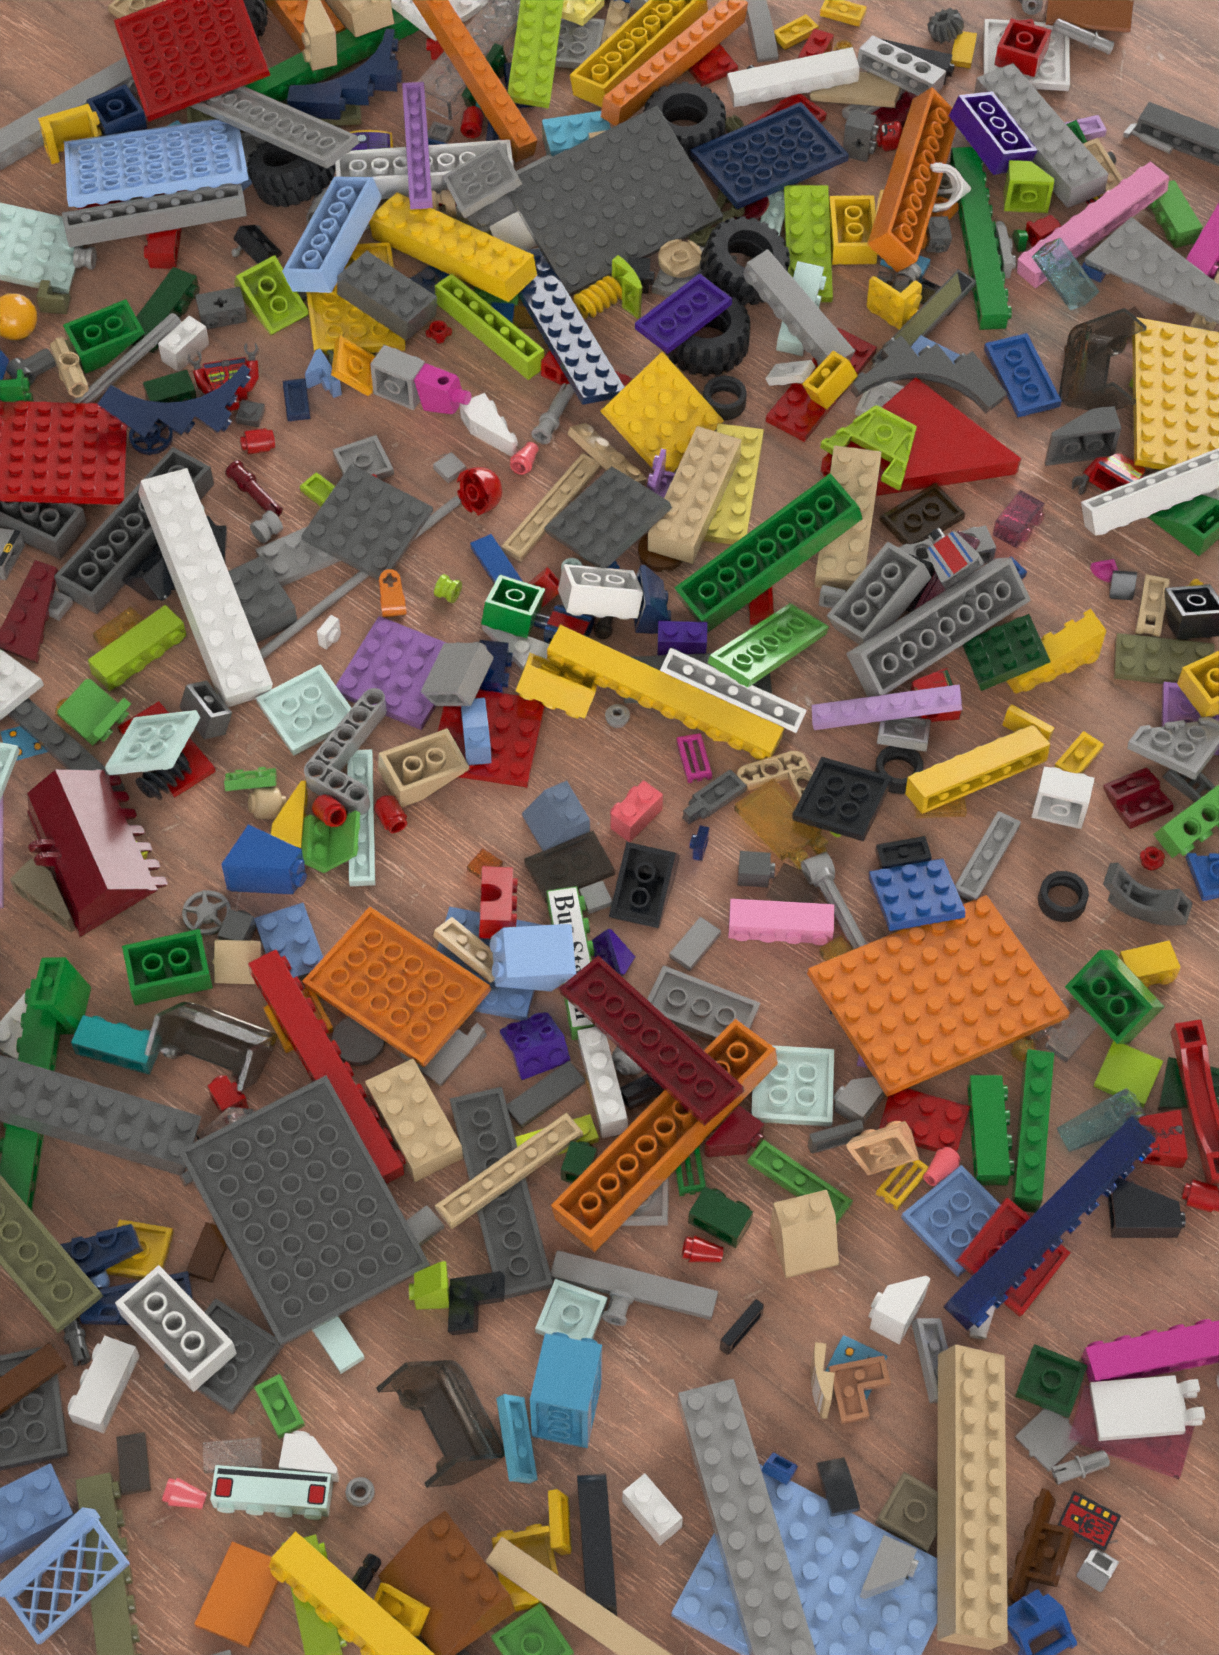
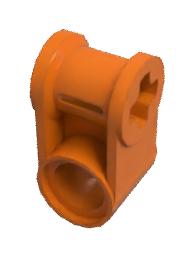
M393 569L384 570L379 577L382 617L407 615L399 573ZM388 576H391L392 580L397 581L393 582V587H388L387 583H383L387 581Z

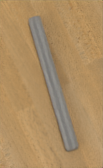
M174 313L167 316L89 386L88 392L83 397L76 398L73 403H92L110 385L115 383L181 323L179 317Z

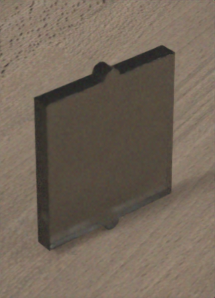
M783 863L777 877H774L772 880L773 884L766 898L772 901L814 903L819 898L820 887H815L814 884L810 885L809 881L811 880L806 872Z

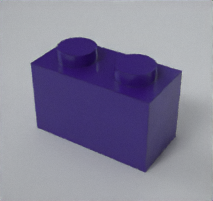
M658 621L657 655H667L670 648L684 654H705L707 651V622Z

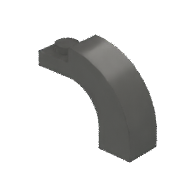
M1119 863L1109 864L1103 885L1110 892L1108 901L1114 907L1133 918L1152 924L1165 926L1187 924L1193 903L1181 889L1156 890L1148 888L1136 882Z

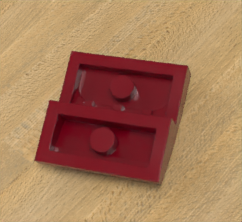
M1147 767L1103 785V789L1112 806L1129 829L1174 810V804L1160 789V781Z

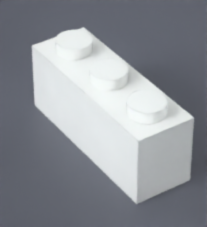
M104 1336L101 1344L98 1343L92 1353L93 1362L89 1370H84L80 1379L81 1387L78 1394L73 1395L68 1404V1414L73 1423L103 1434L105 1433L140 1357L136 1346Z

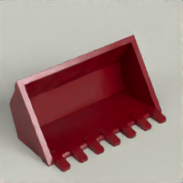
M55 769L27 793L29 809L27 817L37 840L30 842L28 848L31 853H38L33 858L35 865L49 866L52 870L54 880L80 938L157 892V888L166 887L168 882L165 877H152L149 872L158 870L160 864L156 859L143 858L141 852L147 851L150 853L152 851V846L149 842L135 841L134 837L142 836L145 831L141 825H128L126 821L135 819L137 813L133 808H121L119 803L127 802L130 799L127 792L112 790L111 786H117L122 783L120 776L106 775L104 770Z

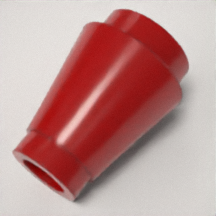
M695 1235L692 1237L686 1236L682 1248V1258L688 1259V1262L721 1263L724 1247Z

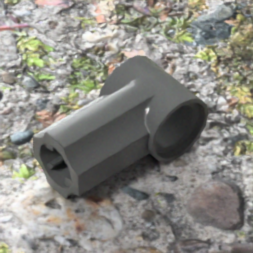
M44 348L24 360L22 358L11 360L7 364L6 371L12 379H16L17 369H22L24 377L29 379V385L31 386L36 376L55 367L56 362L51 352Z

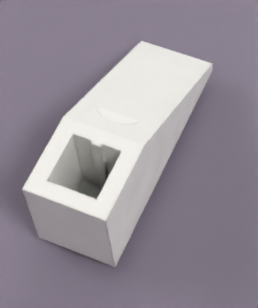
M483 393L471 398L468 405L460 404V418L470 434L511 457L516 454L517 438L514 433L509 432L504 417L498 415L497 407L493 400L490 401L486 394Z

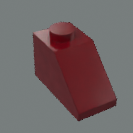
M738 1105L705 1143L704 1155L711 1158L747 1154L752 1147L756 1149L764 1140V1123Z

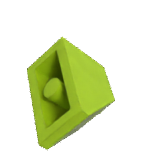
M446 1261L438 1262L414 1273V1283H409V1300H415L416 1310L449 1308V1280Z

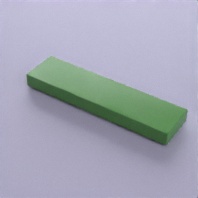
M765 1140L760 1143L748 1159L747 1163L796 1197L827 1190L835 1212L836 1224L852 1205V1199Z

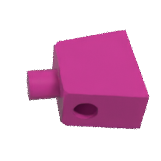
M424 364L414 378L424 411L454 414L460 404L468 405L471 401V392L462 390L459 377L455 374L429 364Z

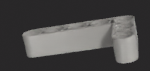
M377 688L365 691L304 767L307 787L320 796L324 794L331 795L350 813L356 810L360 812V815H363L369 811V792L364 784L344 774L341 770L386 715L387 708L383 691Z

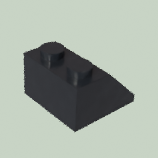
M1210 584L1165 588L1164 595L1168 626L1177 640L1219 636V597Z

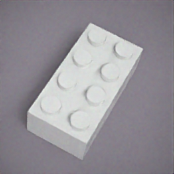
M160 1265L115 1302L120 1315L193 1392L237 1354L233 1342Z

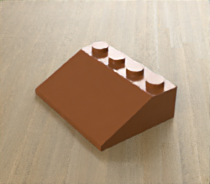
M443 1511L423 1525L378 1575L382 1583L391 1585L430 1608L420 1635L435 1655H456L515 1612L510 1594L446 1511Z

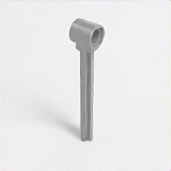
M824 852L801 861L802 872L810 885L814 884L815 887H820L827 903L834 904V916L852 950L866 945L864 937L833 881L835 878V868L829 854Z

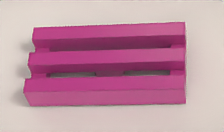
M701 733L676 737L687 783H693L695 779H697V782L702 781V778L712 779V771ZM694 740L697 742L705 771H700L692 742ZM683 742H687L695 773H691Z

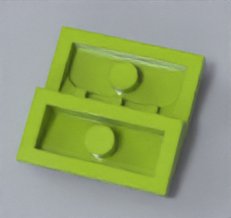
M618 255L612 260V277L619 282L622 288V308L639 319L641 317L642 285L633 268Z

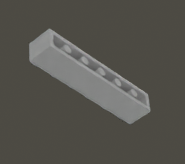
M768 249L747 262L743 272L746 282L756 289L760 298L773 309L775 316L786 324L789 332L797 337L805 351L815 358L818 366L833 350L849 361L851 360L855 350Z

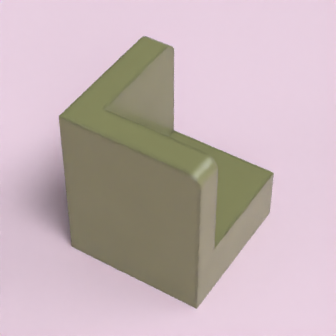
M41 280L36 296L40 312L67 314L71 301L70 294L53 293L50 280Z

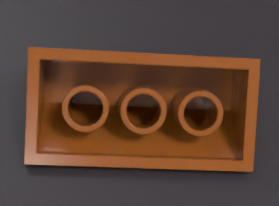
M1046 0L1045 23L1046 25L1053 26L1057 19H1061L1080 28L1130 33L1134 0Z

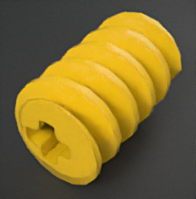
M605 276L602 280L590 285L588 289H584L581 293L576 294L573 302L583 319H587L588 315L594 318L597 315L596 312H603V307L608 309L611 306L610 303L616 304L618 302L617 299L622 300V288L614 277Z

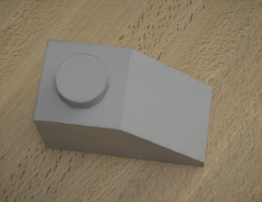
M874 1077L853 1079L846 1087L841 1086L834 1096V1100H836L834 1111L850 1122L861 1120L862 1124H864L886 1095Z
M884 1535L863 1585L860 1597L863 1599L870 1598L903 1585L907 1576L913 1578L919 1562L914 1559L917 1549Z

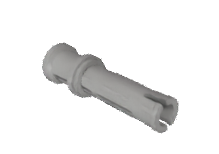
M566 383L561 385L548 411L540 416L539 425L532 431V437L538 443H550L553 431L559 427V418L574 394L570 384H567V387Z

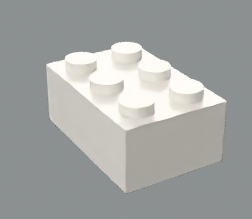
M563 564L558 591L567 613L576 616L590 614L599 618L613 616L623 620L629 618L638 619L643 591L634 570Z

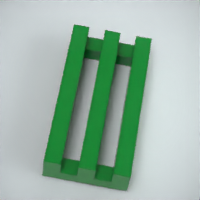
M699 1146L694 1150L699 1185H694L689 1155L684 1160L688 1186H684L681 1164L675 1169L679 1196H685L686 1193L695 1195L696 1192H701L706 1186Z

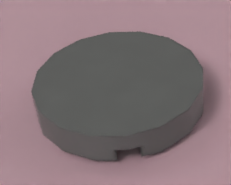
M350 1017L340 1021L332 1035V1041L335 1040L341 1050L340 1059L344 1063L347 1061L349 1065H368L378 1055L380 1056L384 1050L385 1041Z

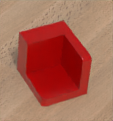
M548 567L528 582V584L545 588L542 607L559 594L560 580Z

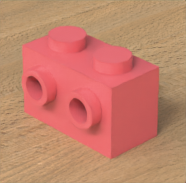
M644 780L638 786H633L626 798L621 803H616L611 809V829L628 842H631L662 811L663 794Z

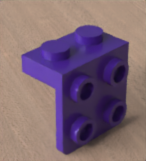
M547 1012L536 1013L527 1018V1020L510 1023L499 1031L502 1039L513 1054L518 1076L521 1080L561 1066L568 1061L571 1062L565 1037Z

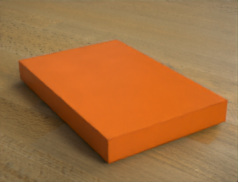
M232 1541L194 1623L195 1627L250 1648L279 1583L270 1571L271 1556Z

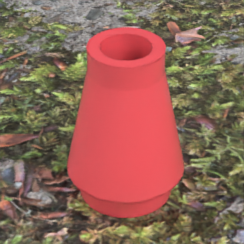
M527 442L522 449L511 457L510 467L516 474L524 475L531 471L536 454L539 451L538 446L533 442Z
M944 1147L939 1149L923 1175L924 1180L929 1185L936 1186L959 1167L961 1162L960 1156L952 1148Z
M178 1477L176 1480L169 1478L162 1501L167 1502L168 1506L198 1508L202 1510L207 1492L199 1490Z

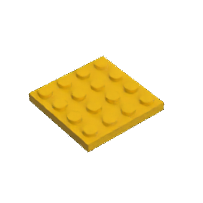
M663 352L658 354L600 410L651 468L653 467L655 455L659 456L661 449H666L665 471L674 472L679 467L697 426L715 431L718 423L722 424L724 422L721 416Z

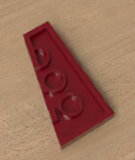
M37 560L34 561L0 629V649L2 651L38 664L40 658L39 649L40 645L43 644L45 636L43 634L44 627L50 614L48 611L50 601L53 600L56 587L54 576L59 571L56 567Z

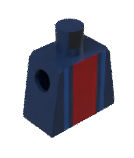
M556 605L551 616L538 613L534 621V627L544 630V642L548 644L551 643L560 625L589 638L595 625V616L590 614L572 615L566 612L564 605Z

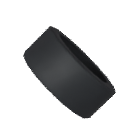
M723 375L714 377L706 383L703 390V398L723 420H731L740 416L745 410L747 391L745 385L739 379ZM726 391L735 394L738 400L732 404L725 405L715 402L711 396L717 392Z
M888 746L880 752L876 760L875 772L887 776L890 775L884 770V766L892 760H903L913 767L914 773L923 771L921 755L913 749ZM892 777V785L888 792L904 794L906 792L907 778L899 779Z
M1069 871L1053 872L1042 881L1038 894L1039 907L1043 914L1058 922L1073 921L1079 918L1085 910L1089 897L1088 886L1075 873ZM1055 886H1065L1075 891L1078 896V902L1071 907H1062L1050 900L1048 892Z

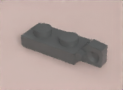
M731 769L693 794L692 799L688 802L689 806L683 810L682 818L688 824H691L698 820L699 817L705 819L707 816H711L747 791V785Z

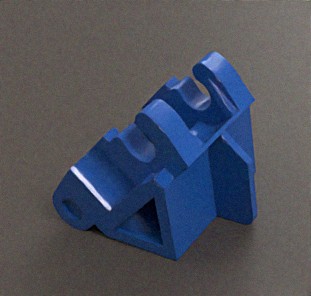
M1037 1589L1007 1607L1008 1631L1020 1647L1018 1655H1032L1029 1645L1047 1631L1050 1633L1057 1630L1062 1637L1033 1655H1057L1068 1647L1072 1649L1078 1645L1071 1632L1072 1629L1063 1606L1049 1594L1042 1596Z

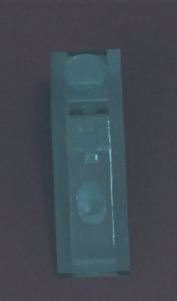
M1125 1088L1057 1127V1130L1068 1151L1072 1152L1121 1133L1136 1125L1138 1118L1147 1115L1136 1095Z

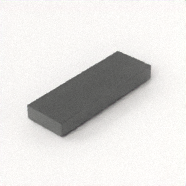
M568 1061L508 1103V1112L522 1129L583 1086L585 1079Z

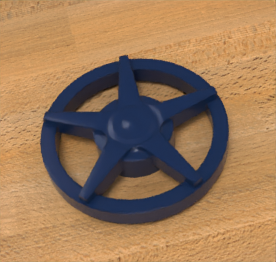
M157 420L156 423L161 425L157 427L151 437L146 435L145 438L141 436L133 438L135 432L130 430L129 440L137 452L150 456L166 450L172 444L173 430ZM166 427L169 430L168 439L161 437L160 434ZM144 442L147 444V449L141 448L135 443ZM157 443H162V444H163L162 446H160V447H158V448L152 449V448H153V445H155V444H157Z

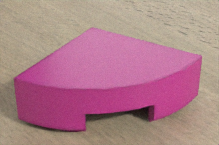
M1114 559L1091 563L1090 566L1092 573L1097 578L1109 583L1112 572L1114 570L1119 571Z

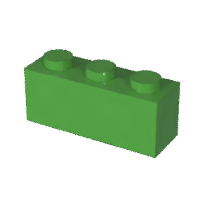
M1175 180L1169 181L1168 191L1147 207L1152 210L1158 225H1161L1165 232L1166 239L1171 242L1175 249L1194 244L1200 236L1203 226Z

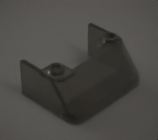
M1122 308L1073 327L1067 339L1059 389V397L1062 403L1069 407L1088 411L1099 407L1112 406L1119 410L1136 404V400L1116 383L1111 382L1107 384L1110 357L1122 353L1126 347L1128 336L1145 331L1147 326L1126 308Z
M180 1002L155 1015L144 1055L151 1056L161 1051L165 1057L171 1059H178L179 1056L186 1054L231 1070V1076L238 1084L237 1090L243 1091L257 1083L275 1048L278 1036L269 1030L192 1002Z
M453 1360L405 1362L376 1387L378 1393L397 1392L403 1407L413 1411L420 1410L444 1455L436 1463V1473L424 1482L426 1488L455 1485L496 1464L505 1456L504 1445L464 1369Z

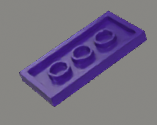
M698 274L636 321L635 330L666 354H669L731 306L732 298L701 274Z

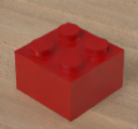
M1011 18L997 46L994 65L1002 68L1013 63L1022 74L1035 77L1048 51L1052 30Z

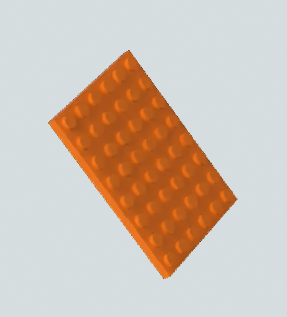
M987 895L978 898L977 901L973 900L963 904L965 918L905 928L808 968L807 975L887 1097L1069 1018V1010Z

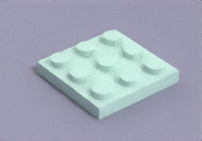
M321 664L256 697L257 704L293 756L327 739L351 709V706Z
M196 710L134 717L106 764V771L109 775L172 768L191 733L194 731L200 719L199 714Z
M773 1046L776 1048L778 1065L752 1090L751 1114L763 1123L832 1127L834 1049Z

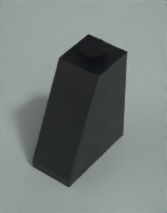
M1117 1176L1110 1177L1106 1189L1111 1238H1178L1181 1229L1185 1228L1186 1224L1185 1213L1180 1211L1179 1201Z

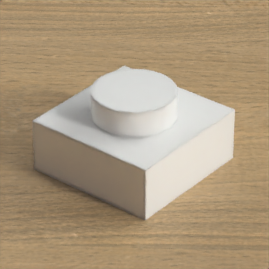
M330 615L317 631L319 646L326 650L332 643H336L341 635L338 618Z

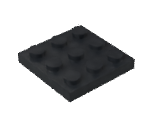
M821 757L792 814L793 821L864 842L892 785V777Z

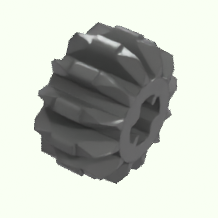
M942 9L941 12H935V16L929 18V23L927 24L928 31L934 42L939 41L940 44L945 41L950 42L952 39H957V35L963 33L964 21L957 9Z

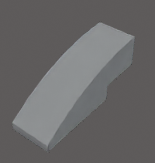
M745 0L748 2L746 12L748 35L757 62L778 60L776 39L766 0Z

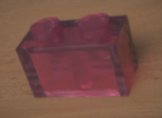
M1020 490L995 521L993 536L1018 548L1022 541H1028L1034 526L1038 527L1042 523L1045 516L1043 513L1045 503Z

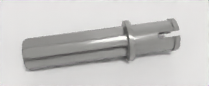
M1057 19L1054 22L1052 28L1054 31L1089 45L1088 48L1090 49L1093 47L1108 55L1111 53L1114 41L1098 36L1097 32L1091 33L1061 19Z

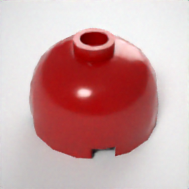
M477 466L464 470L459 474L457 483L460 482V489L457 490V494L461 504L468 512L472 513L474 511L479 516L496 508L502 498V485L494 471L486 467Z

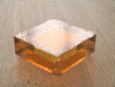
M482 848L467 865V871L482 880V866L502 867L503 861Z

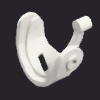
M943 163L930 164L932 172L946 173L953 187L951 189H938L937 194L952 195L948 202L934 204L932 212L947 210L971 191V187L956 168Z

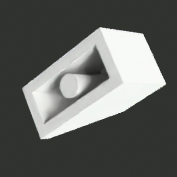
M294 1431L293 1434L285 1433L279 1462L280 1470L331 1474L333 1482H339L337 1467L313 1436L304 1431Z

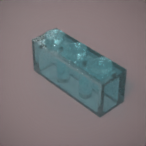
M1061 238L1045 243L1032 256L1070 310L1085 306L1100 292Z

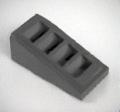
M1169 769L1162 776L1169 784L1194 802L1202 798L1199 794L1204 788L1210 792L1216 787L1201 772L1195 780L1191 779L1189 783L1185 781L1187 776L1183 774L1180 776L1172 769ZM1197 782L1200 786L1194 790L1192 786Z

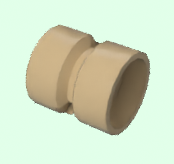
M443 189L440 193L433 190V209L452 218H457L455 200L450 190Z

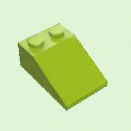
M275 255L236 275L234 281L235 287H240L244 302L270 335L309 315L308 309L298 292L291 290L282 272L283 268Z

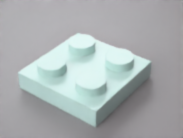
M555 1279L536 1325L535 1333L544 1336L545 1333L560 1332L572 1339H593L608 1302V1297Z

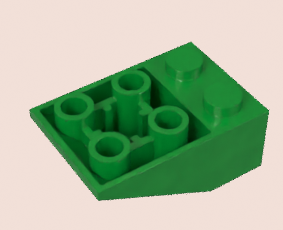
M1201 494L1190 501H1183L1169 509L1155 512L1148 517L1197 556H1200L1219 540V500Z

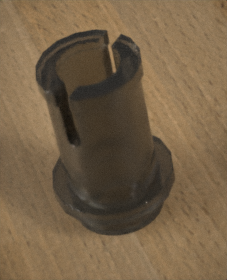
M613 616L598 619V623L594 626L596 637L607 639L612 635Z

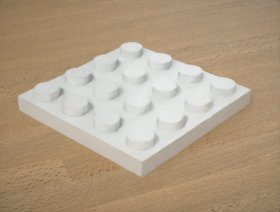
M984 20L983 75L1001 68L994 65L996 51L1010 20ZM1034 22L1035 25L1050 29L1052 32L1048 51L1036 76L1024 75L1025 78L1035 89L1069 91V37L1054 31L1052 25H1046L1045 22Z

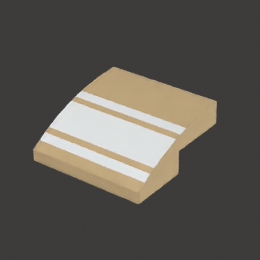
M815 1342L810 1370L811 1388L814 1402L821 1418L827 1419L832 1400L835 1373L823 1371L826 1344Z

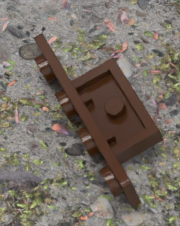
M1045 1488L1041 1489L1039 1497H1036L1034 1501V1513L1031 1522L1025 1528V1540L1022 1549L1016 1555V1567L1013 1576L1007 1582V1597L1013 1604L1025 1596L1030 1581L1057 1587L1074 1536L1071 1528L1049 1524L1056 1500L1050 1491Z

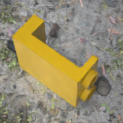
M89 104L38 118L45 150L51 164L60 162L58 153L64 151V141L102 136L100 128L97 127L100 124L96 111L92 112Z
M533 1524L527 1526L525 1531L514 1533L513 1530H505L497 1533V1537L491 1538L493 1549L500 1538L503 1537L558 1575L554 1551L551 1549L549 1526L543 1527L542 1524ZM497 1571L500 1583L510 1594L515 1612L532 1609L540 1602L543 1606H547Z

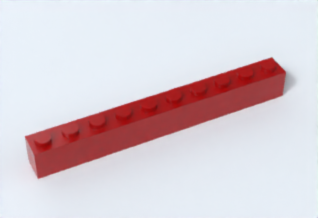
M275 949L249 962L248 967L251 977L312 1082L327 1075L385 1183L388 1184L403 1176V1165L406 1164L402 1153L399 1149L396 1151L390 1144L393 1139L386 1127L381 1128L377 1122L380 1117L375 1107L367 1105L365 1101L367 1095L360 1083L355 1084L352 1079L354 1076L352 1068L347 1061L343 1063L340 1059L341 1050L335 1040L330 1042L326 1035L329 1031L323 1019L318 1020L314 1014L316 1008L310 998L305 999L302 991H304V988L297 976L293 978L289 970L292 968L286 956L280 957Z

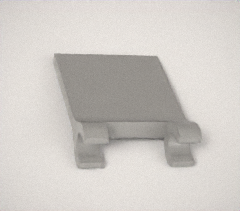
M476 1023L468 1036L458 1029L425 1068L416 1063L420 1071L436 1084L442 1086L471 1050L487 1036L484 1032L485 1028ZM400 1054V1057L403 1058L405 1061L411 1060V1058H409L405 1054Z

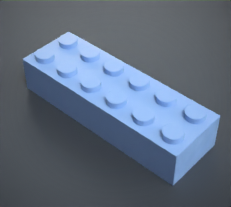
M373 177L333 178L282 271L292 291L331 293L337 283V276L343 272L382 199Z

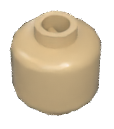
M277 787L255 788L253 793H249L248 796L249 813H253L256 819H276L286 804V796H282Z

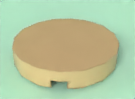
M682 239L671 240L660 248L658 264L661 270L669 276L676 278L689 277L700 270L702 251L692 241L688 240L685 242Z

